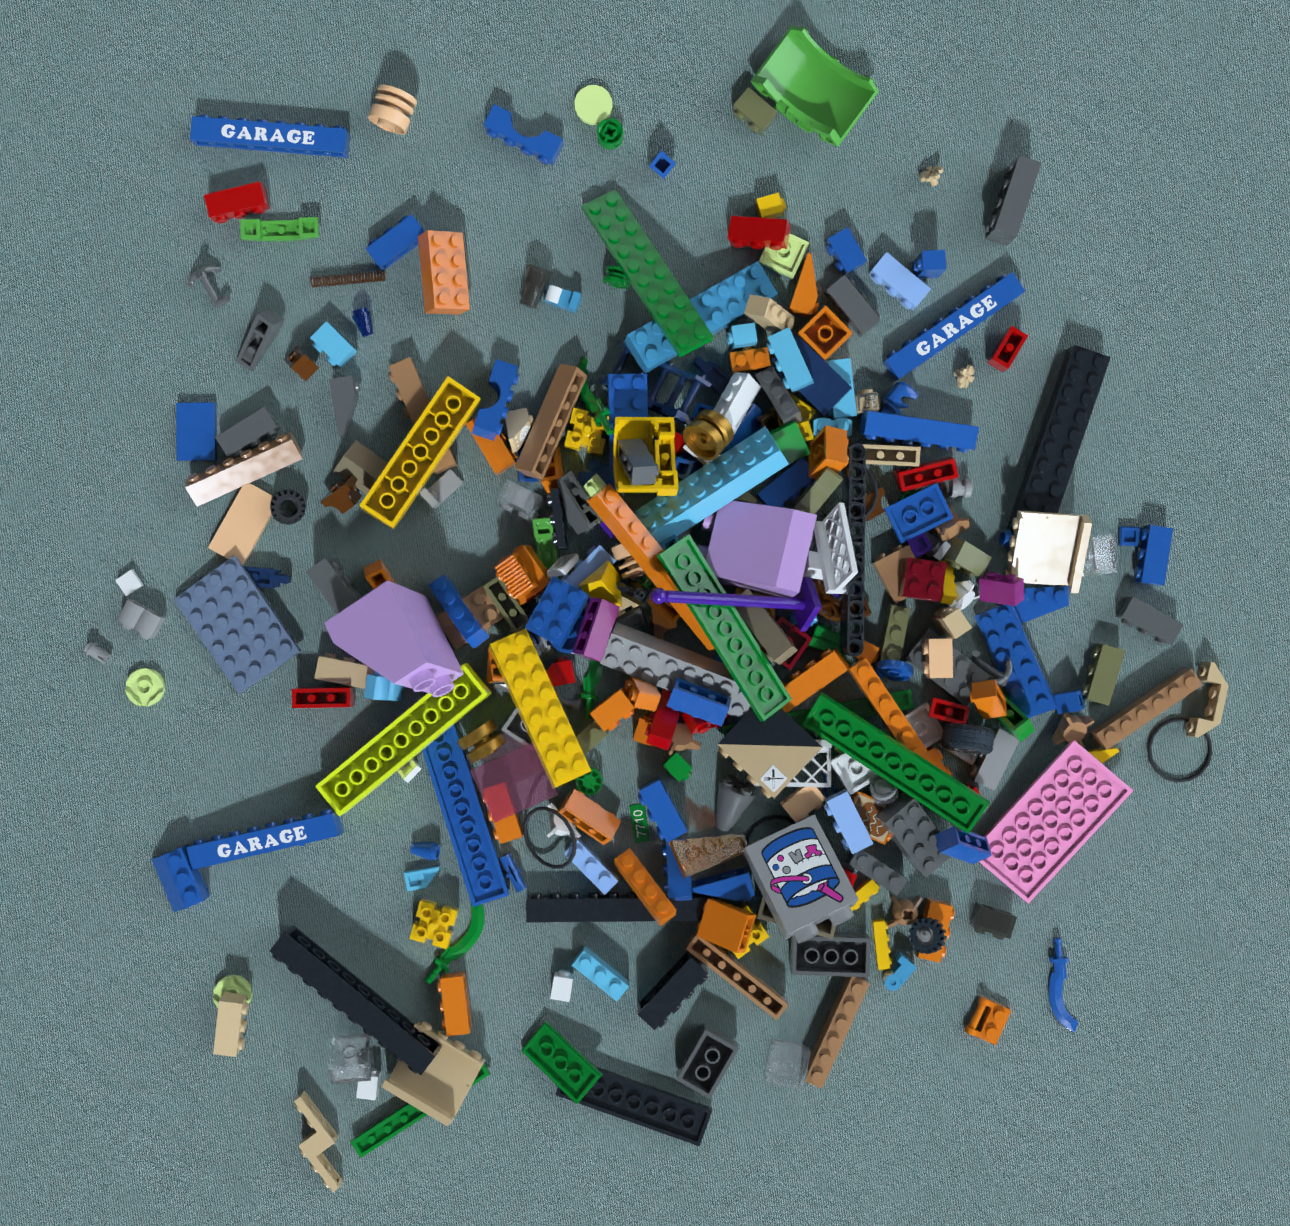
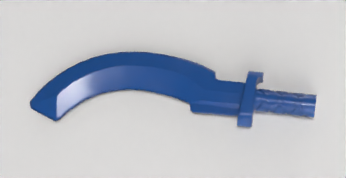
M1055 937L1053 938L1055 957L1049 956V962L1054 963V972L1051 973L1049 981L1050 1006L1056 1019L1065 1028L1075 1032L1078 1021L1067 1011L1062 996L1063 982L1067 978L1066 963H1069L1068 957L1062 956L1061 938Z

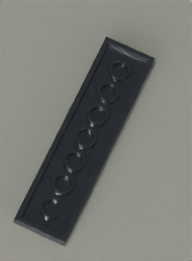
M596 1067L603 1075L582 1098L579 1104L700 1147L713 1111L711 1107ZM557 1087L556 1096L573 1101Z

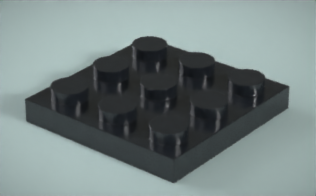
M558 488L550 489V494H547L548 506L553 509V513L550 514V522L556 533H552L553 543L560 550H568L560 491Z

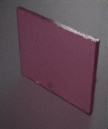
M533 743L470 770L494 823L558 795L556 788L553 789Z

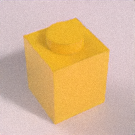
M779 193L757 198L755 202L759 218L781 217L784 209H786L784 198H780Z

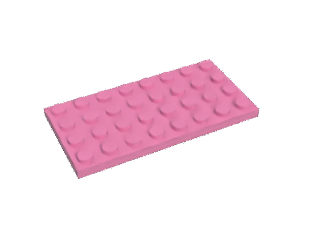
M1072 739L983 836L988 839L992 856L979 862L1029 904L1133 790Z

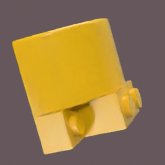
M615 417L613 474L615 489L618 493H657V496H677L679 488L675 461L674 417ZM653 435L656 436V438H657V440H655V442H654V446H653ZM642 439L645 446H648L650 455H653L654 462L659 467V475L656 476L655 484L631 485L618 459L619 440Z

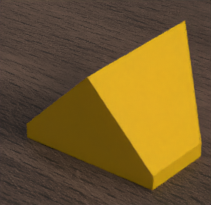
M607 560L583 580L579 586L590 598L604 599L622 607L621 591L616 586V582L620 580V574Z

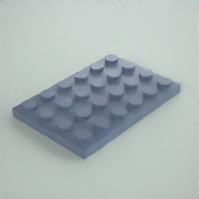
M237 556L227 560L173 599L238 694L246 691L302 651L263 593L255 585L247 570L244 569Z

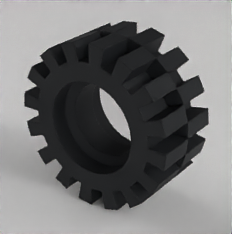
M285 489L273 496L270 510L275 520L281 524L289 525L301 520L305 515L306 505L303 497L298 492ZM284 500H292L295 503L296 509L292 514L287 515L281 511L280 505Z

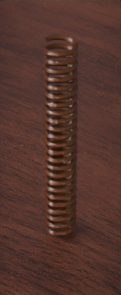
M380 270V277L379 271H377V278L376 272L374 271L373 278V272L371 271V279L369 271L368 279L366 272L365 279L363 272L353 273L352 275L350 273L349 275L346 274V276L345 274L343 276L340 274V277L338 274L337 277L334 275V278L333 275H331V278L328 275V279L325 275V279L322 276V280L321 276H319V281L317 276L316 281L313 276V283L310 276V283L313 288L330 285L338 286L339 284L348 285L351 283L363 284V282L375 283V281L384 282L386 276L384 270L383 277L382 271Z

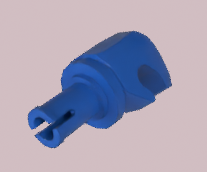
M897 382L881 401L884 404V408L880 412L900 415V409L909 407V405L901 402V398L908 397L914 400L918 397V393L907 383Z

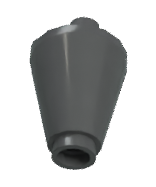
M727 775L726 778L720 779L715 815V826L718 829L729 831L754 800L756 792L755 786L752 783L738 781V778L733 775Z

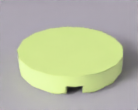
M588 85L577 93L574 101L575 112L581 121L589 125H598L602 120L610 117L612 98L603 87Z
M137 669L126 680V695L136 705H154L164 695V679L153 669Z
M234 974L225 976L214 987L213 1000L218 1008L221 996L224 992L247 995L246 1003H250L253 994L251 985L242 976Z

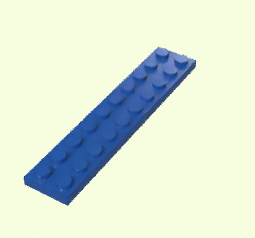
M454 724L422 751L472 907L509 896L510 893L464 750L457 743L460 737Z

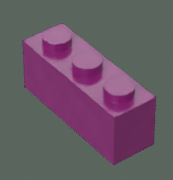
M591 597L572 653L601 662L615 619L617 618L619 606L604 599Z

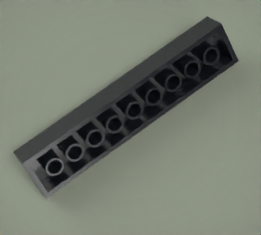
M1077 345L1067 349L1006 529L1014 531L1012 523L1013 518L1017 517L1018 511L1058 513L1111 357Z
M296 926L285 931L269 950L275 960L288 966L287 969L291 973L298 974L303 978L302 981L307 986L314 987L320 997L331 1001L336 1010L343 1011L348 1015L347 1017L352 1023L359 1024L363 1028L364 1033L378 1040V1044L381 1047L392 1051L393 1056L399 1061H404L413 1073L422 1075L442 1048L429 1035L419 1032L411 1020Z

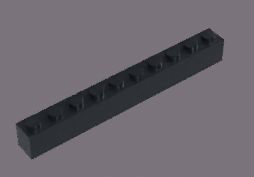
M692 891V900L670 901L676 908V915L669 921H701L704 913V904L708 899H719V897L695 894ZM536 892L531 893V896L526 898V923L656 921L635 892H627L626 895H619L618 892H608L607 895H600L599 892H589L588 895H580L579 892L561 895L559 892H553L550 895L542 896V893Z

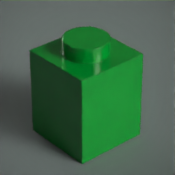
M677 751L663 763V767L678 782L682 779L684 781L687 780L692 774V766Z

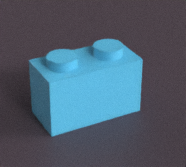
M327 321L310 337L314 341L312 345L320 353L324 351L328 355L326 359L333 366L337 364L342 368L357 353Z
M755 323L731 326L730 332H727L726 340L727 346L731 347L732 352L742 351V348L753 346L755 349L757 344Z

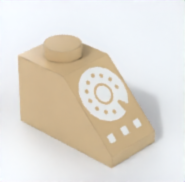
M527 408L509 411L505 418L508 438L513 453L517 452L526 442L534 424L533 415L528 414Z

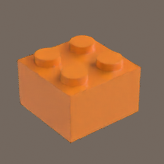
M827 306L798 332V335L824 361L853 334Z
M825 425L808 444L810 454H808L809 478L816 479L827 467L838 474L847 466L849 456L847 455L849 443L847 430Z
M623 686L590 712L604 732L607 729L612 731L619 725L621 718L627 719L635 713V707L632 701L629 700V695L627 691H624Z

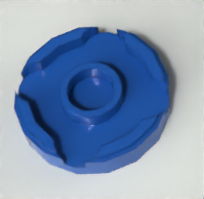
M881 660L875 664L874 670L880 678L886 676L890 681H907L910 677H913L914 669L910 664L898 660Z

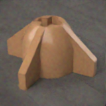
M949 505V509L954 518L930 529V531L938 534L942 541H950L953 538H957L970 526L969 518L959 519V516L954 513L952 505Z
M1066 713L1063 714L1058 728L1052 737L1053 743L1057 746L1065 740L1070 743L1074 739L1079 745L1084 747L1082 739L1087 733V727L1094 723L1093 719L1090 716L1077 717L1067 715Z
M677 723L669 747L671 748L668 753L669 755H672L674 751H683L685 749L699 750L701 747V743L692 739L693 734H691L686 723Z
M891 894L889 897L895 902L892 907L894 918L887 923L888 927L891 928L897 924L908 926L915 923L919 915L917 907L923 901L921 896H918L912 902L908 899L897 901Z

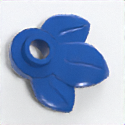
M593 457L587 464V471L578 472L579 482L583 486L596 474L599 475L606 485L610 482L609 463L603 467Z

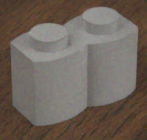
M132 599L126 601L117 618L121 622L120 626L127 630L133 628L138 632V636L146 640L156 637L166 619L161 614Z

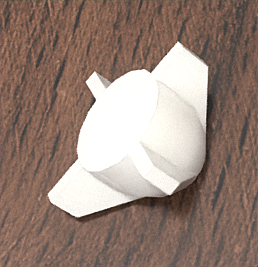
M970 580L955 582L957 598L952 605H947L962 610L973 599L979 598L980 594L973 590L975 585Z
M552 803L547 806L558 811ZM548 811L551 831L546 836L549 838L556 834L571 837L570 831L563 820L556 814ZM569 822L577 840L581 835L575 829L576 826Z

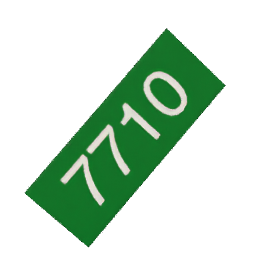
M642 804L629 806L635 843L650 841L645 806Z

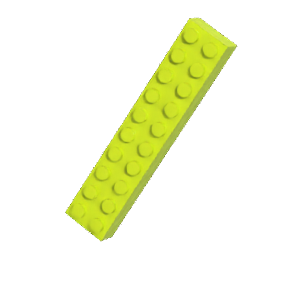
M468 663L460 666L464 674L453 681L455 685L453 690L439 697H433L432 694L427 693L315 786L338 816L347 813L492 694Z

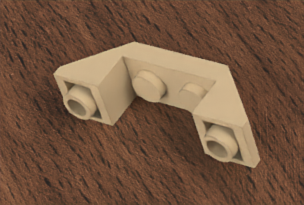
M1202 662L1198 669L1199 680L1212 684V687L1208 692V706L1204 710L1205 719L1190 718L1186 724L1187 737L1198 738L1221 723L1228 684L1214 662Z

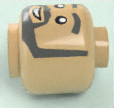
M873 389L859 390L858 394L855 395L857 414H862L863 410L876 412L880 410L879 394L874 392Z

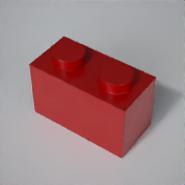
M1013 326L1009 327L987 363L1001 372L1008 370L1028 335Z

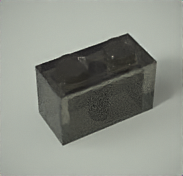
M976 902L969 924L974 928L975 932L980 934L988 932L992 933V937L1003 940L1004 937L1011 939L1017 917L1013 913Z

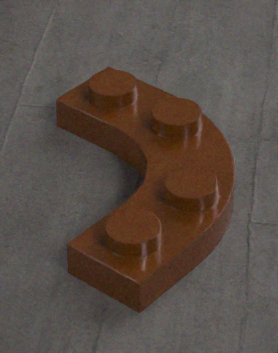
M812 578L822 606L818 613L825 618L840 622L841 601L833 599L825 592L820 579ZM864 596V617H868L872 612ZM853 604L850 606L851 613L855 611Z

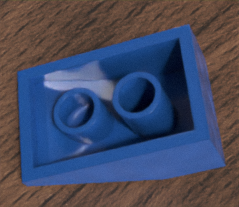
M746 866L691 881L693 892L736 901L740 900L741 902L751 900V896H755Z

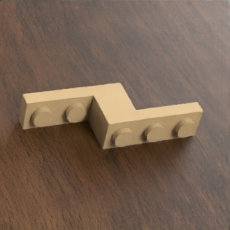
M303 1091L294 1100L295 1107L300 1113L304 1114L308 1125L315 1130L302 1139L299 1144L300 1152L311 1162L312 1169L323 1178L324 1185L334 1192L340 1187L343 1179L322 1152L336 1142L338 1135L307 1093Z

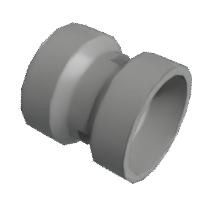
M954 478L950 480L949 495L951 498L963 496L964 498L971 497V479L961 481Z

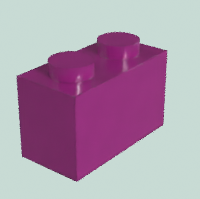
M988 572L979 579L980 601L1016 606L1024 600V578L1016 577L1014 574L999 575L998 572Z

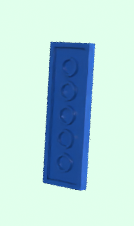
M608 374V409L610 411L608 420L613 430L615 417H648L647 374ZM613 434L609 435V478L611 486L615 489Z
M1002 604L975 615L974 617L998 671L1004 673L1006 663L1008 662L1007 658H1011L1012 673L1005 687L1012 703L1028 718L1056 709L1058 707L1014 606Z

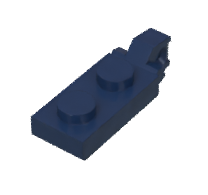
M698 357L693 363L700 370L698 373L706 376V381L711 383L710 387L721 396L731 377L714 362L712 363L709 360L706 363L701 357Z
M243 566L257 587L276 588L280 587V583H291L292 576L281 575V570Z

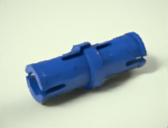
M511 853L501 856L499 859L516 893L527 888L520 874L521 870L519 867L517 868Z

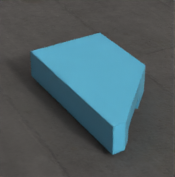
M440 865L405 871L404 877L407 891L426 888L440 869Z

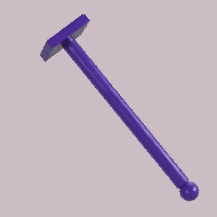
M804 577L799 593L793 598L665 591L662 588H655L651 592V600L656 604H661L665 601L669 603L793 609L799 630L803 632L808 630L822 607L811 577Z

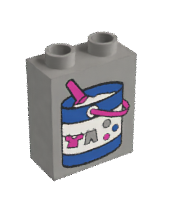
M815 814L744 848L743 857L784 939L794 935L799 944L818 935L819 931L816 924L828 918L833 926H837L854 917L851 907L859 899Z

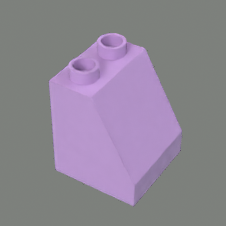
M731 501L703 519L701 530L709 531L711 534L708 546L698 544L697 547L720 584L744 590L749 588L752 592L773 597L793 598L800 591L817 515L795 509Z
M388 580L324 623L335 645L392 683L412 688L415 692L423 691L432 694L433 697L443 696L454 689L453 681L464 674L427 597Z

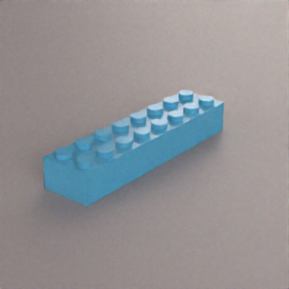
M759 261L693 297L690 299V302L712 335L747 316L744 314L749 295L768 297L774 300L778 293ZM655 320L629 333L624 340L644 374L677 356Z

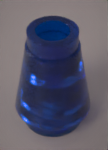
M367 307L352 311V318L362 337L373 335L371 312L368 311Z

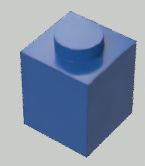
M661 149L648 163L649 167L663 179L676 164Z
M1081 689L1058 692L1054 695L1058 706L1056 708L1058 714L1081 711L1085 708Z

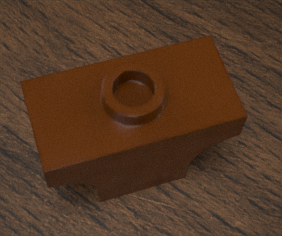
M298 346L284 358L289 367L305 381L319 369L316 363Z
M352 474L341 483L337 481L331 486V491L326 494L321 503L325 508L329 506L335 507L344 514L354 507L362 497L355 486L358 479Z
M882 487L878 489V499L875 508L865 519V522L885 512L881 505V499L886 493ZM867 491L865 493V513L872 505L874 491L870 494ZM854 507L851 508V513L856 512Z
M652 608V615H649V625L654 627V637L663 639L664 632L670 628H677V623L675 621L669 626Z

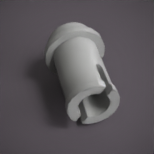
M90 642L84 649L87 656H92L103 665L111 657V654L98 647L96 642Z

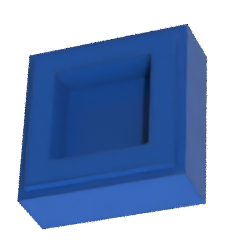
M1118 527V546H1139L1140 527Z

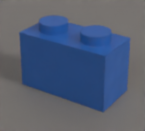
M848 227L827 239L826 251L829 256L834 257L836 261L835 266L839 273L842 272L846 276L866 263L867 259Z
M922 251L916 257L915 262L912 263L913 274L919 279L939 278L947 269L946 251Z

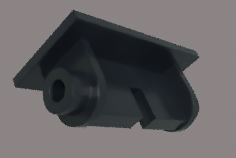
M630 578L628 581L621 579L616 582L617 589L622 591L621 596L642 607L645 606L653 591Z

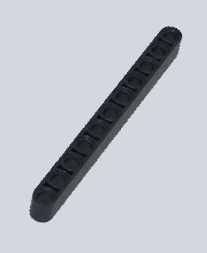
M856 443L847 447L849 461L847 466L842 469V503L845 505L852 545L856 550L854 555L858 573L846 584L847 591L841 594L840 649L847 656H859L864 649L866 450L862 444ZM852 449L856 450V457H853ZM852 468L856 470L855 477L851 473ZM852 487L856 490L855 497L851 494ZM852 507H854L856 510L855 516H853L851 513ZM852 526H853V527L855 528V530H856L855 535H852V533H851V527H852ZM852 584L855 587V592L853 594L850 592V587ZM851 604L855 606L853 613L850 611ZM853 623L855 629H854V631L851 633V631H850V625ZM851 643L854 644V650L852 652L849 649Z

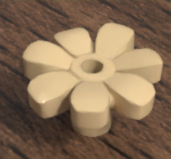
M940 166L926 167V171L920 173V181L930 182L931 186H936L938 184L937 179L944 172L943 168Z
M967 365L966 368L955 370L954 376L958 377L957 387L966 389L969 386V382H973L975 378L972 376L975 372L973 366Z

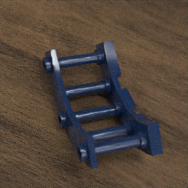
M618 341L617 343L624 350L611 374H620L631 353L625 342ZM666 361L658 366L662 370L649 395L647 394L648 409L664 417H675V421L689 425L693 418L688 416V409L701 385L710 387L711 383L706 381L707 377L701 373L696 372V374L677 369L674 367V364ZM640 366L636 374H644ZM668 373L680 377L667 403L661 404L656 402V396ZM600 375L597 382L608 388V376ZM686 381L693 382L681 407L675 409L674 404Z

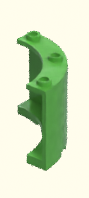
M792 25L750 81L764 98L769 97L775 103L773 107L788 120L809 134L812 131L820 135V140L837 147L879 92L875 86V81L871 77H865L840 64L837 58L828 55L810 37L806 28Z

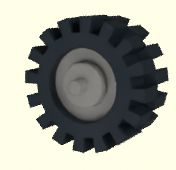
M930 917L918 919L915 923H912V928L908 931L911 933V935H908V939L912 940L910 944L915 946L913 949L919 950V953L931 954L942 949L941 947L945 945L944 940L947 939V936H944L946 930L942 929V923L939 924L937 919L933 920Z

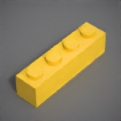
M940 560L939 562L947 563L940 603L952 605L957 598V593H955L956 584H954L955 575H953L954 568L949 566V561Z
M868 878L854 890L859 900L851 907L852 911L854 909L857 910L863 902H867L872 894L878 893L880 887L874 880Z
M884 919L871 920L876 967L878 970L890 969L892 961L891 957L889 958L890 946L887 943L889 941V935L886 934V929H888L887 922Z

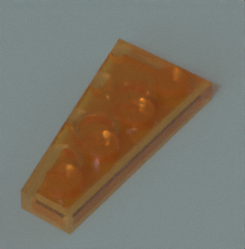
M743 833L698 839L671 840L669 842L683 878L743 855L744 848L748 846Z

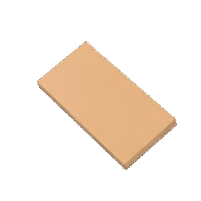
M251 483L242 486L208 548L227 559L237 556L244 566L272 516L270 503L273 496Z

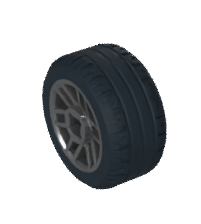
M948 723L943 727L941 744L947 750L973 754H990L993 751L995 734L992 729L987 727Z

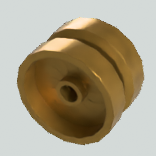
M710 409L702 410L683 431V439L690 451L705 460L716 459L732 441L734 436L729 421L722 414Z
M493 718L457 741L462 750H466L472 745L475 747L466 755L470 764L475 763L481 758H486L507 742L502 733H497L490 738L489 734L498 727Z

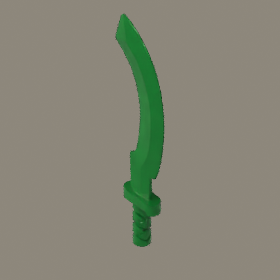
M582 356L578 368L586 374L588 359ZM586 379L579 394L581 400L589 411L595 412L596 418L594 421L596 425H601L602 423L607 435H611L614 430L607 418L610 411L607 407L604 408L600 398L597 399L592 394Z
M590 660L589 671L583 681V693H580L579 697L586 698L584 708L585 719H592L590 712L592 711L593 699H596V701L599 699V696L595 695V685H598L604 665L594 660Z
M472 904L470 905L472 918L467 932L452 947L449 946L440 957L436 956L433 961L437 965L425 978L427 983L431 984L442 970H445L447 974L450 970L448 967L449 963L453 959L457 960L462 957L476 943L484 927L485 912L483 904L472 907Z

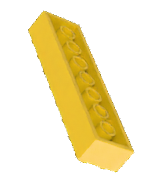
M447 376L359 505L360 508L394 530L480 404L481 398Z
M525 628L491 643L489 649L553 789L589 773L591 769L527 629Z

